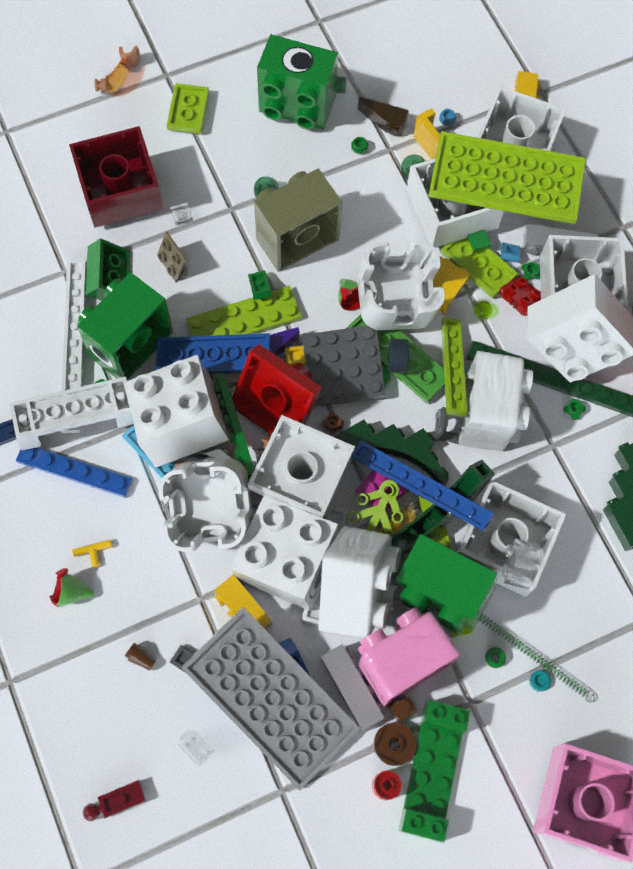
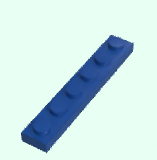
M37 447L27 450L20 449L16 458V462L123 498H126L133 481L132 478Z

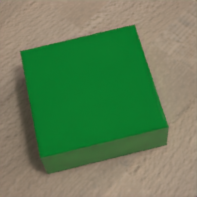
M485 229L468 234L467 239L473 252L491 247V242Z

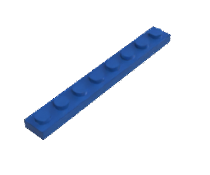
M361 440L353 452L352 459L482 532L486 531L495 516L493 512Z

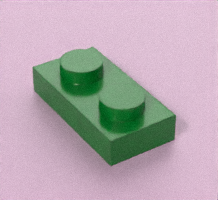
M266 270L248 274L254 300L272 296Z

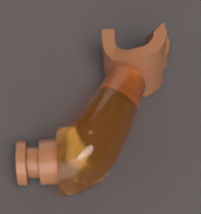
M137 46L129 53H124L123 47H119L121 60L104 79H101V81L95 79L96 92L102 90V92H107V95H111L119 91L130 69L138 66L140 62V53Z

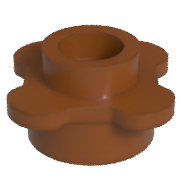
M332 412L329 413L326 420L322 421L321 425L323 428H327L331 434H336L337 430L344 426V420Z

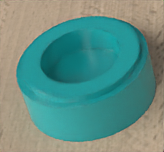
M537 670L530 675L529 684L533 690L542 692L549 688L551 678L547 672Z

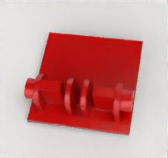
M521 275L503 285L499 292L501 294L500 297L509 305L515 301L513 308H516L522 316H528V306L541 300V292Z

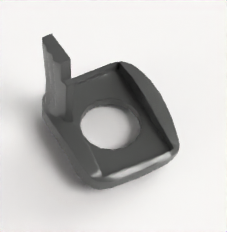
M446 407L438 409L435 415V429L432 434L434 441L443 440L459 444L460 435L458 433L445 431L447 425Z

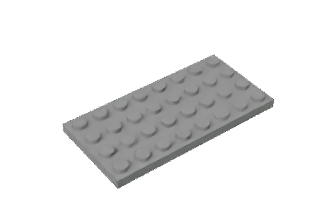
M244 607L233 615L181 667L299 791L360 729Z

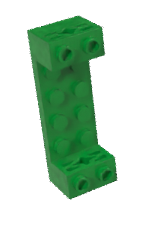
M428 700L425 703L398 829L399 832L445 843L449 823L446 815L462 734L467 731L470 710Z

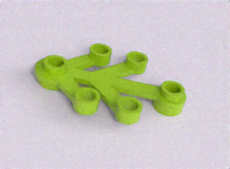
M387 480L380 485L379 490L368 494H359L356 498L359 505H366L370 500L380 497L381 499L376 506L359 512H350L348 520L351 523H358L361 519L372 516L366 530L375 531L381 520L384 529L383 534H387L388 531L395 534L396 532L392 529L385 508L389 502L393 511V522L401 523L404 521L405 515L401 512L396 498L399 494L398 484L392 480ZM388 486L392 488L391 494L386 493ZM361 496H365V503L360 501ZM354 513L358 516L356 521L352 520V514ZM397 513L401 515L400 521L395 519Z

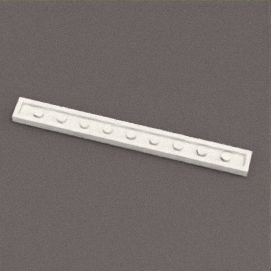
M86 259L67 260L62 391L82 387L84 342L77 325L78 317L85 309ZM81 426L62 430L60 432L81 433Z

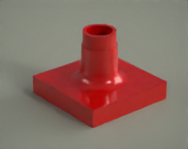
M258 344L249 352L232 400L236 411L272 435L281 415L305 425L322 387L312 381L311 373L305 365L293 363L290 366Z

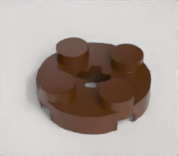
M388 723L382 726L374 737L375 754L383 763L389 766H401L408 762L415 753V737L411 729L402 723ZM397 738L400 748L392 750L389 741Z

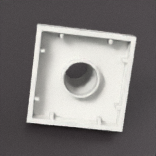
M281 415L248 482V489L262 496L270 497L324 518L353 455L355 446ZM296 474H305L306 476H308V479L298 480L295 479L293 476Z

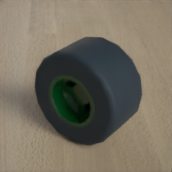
M390 339L388 371L407 373L409 366V340Z

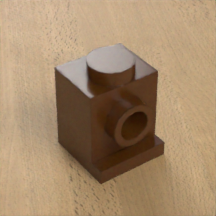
M405 694L387 705L396 722L399 723L418 711L409 696L406 697Z

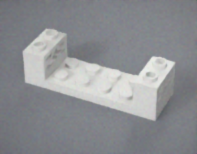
M126 377L9 403L16 438L21 450L41 446L39 438L41 435L113 418L116 419L118 428L134 424L125 382H127Z

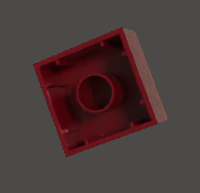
M140 126L69 144L94 228L164 209L157 178Z

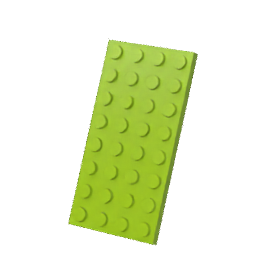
M441 131L428 197L576 224L586 158Z

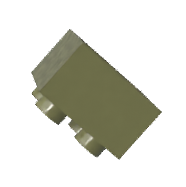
M319 168L308 174L305 171L296 173L289 179L288 184L277 190L272 187L260 192L254 201L256 240L278 272L339 240L342 201Z

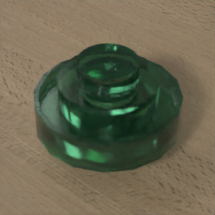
M411 154L405 157L401 163V173L408 179L410 166L425 162L424 158L418 154Z
M269 176L260 177L254 184L255 196L257 197L260 192L270 187L275 190L279 189L277 181Z

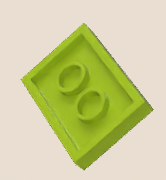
M175 83L167 121V130L202 133L209 87Z

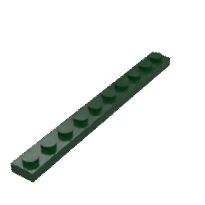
M473 341L466 359L473 361L477 351L517 358L522 357ZM522 358L524 360V369L533 371V383L633 417L632 395L586 379L569 382L557 369Z

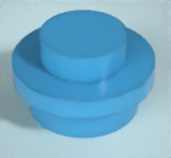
M444 109L439 115V121L446 126L453 125L456 121V114L452 109Z

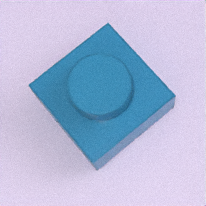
M503 242L500 247L501 259L518 263L521 257L520 246Z

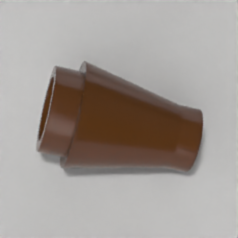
M135 642L125 654V657L128 658L127 661L148 671L156 662L141 644L137 645Z

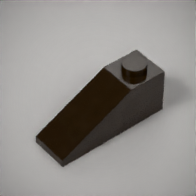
M359 96L358 111L384 132L402 137L409 110Z

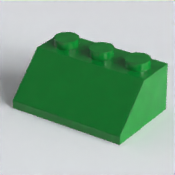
M100 238L90 244L87 249L86 295L102 301L105 298L104 292L107 286L114 279L118 278L122 281L130 273V250Z

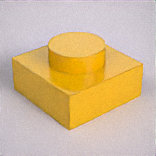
M303 345L284 348L286 363L290 366L293 363L306 365Z

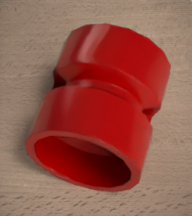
M389 770L382 771L372 781V791L381 800L394 799L401 792V780L395 772Z

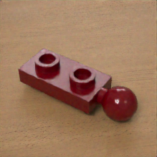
M140 780L97 797L99 804H87L82 814L85 820L95 821L100 813H103L104 818H108L145 802L146 798Z

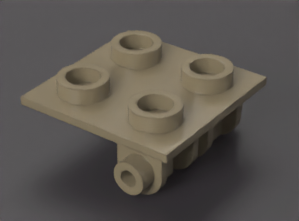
M166 231L157 256L167 269L168 274L177 282L180 275L184 277L188 274V268L184 264L186 258Z

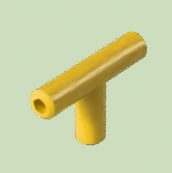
M106 540L72 549V554L75 557L89 553L92 567L97 568L100 566L97 551L112 547V541Z

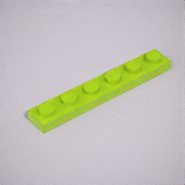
M443 317L441 320L446 411L447 415L465 417L467 415L461 319Z

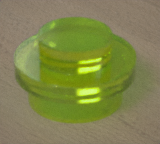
M486 301L478 302L474 307V313L480 319L489 318L493 311L490 303Z

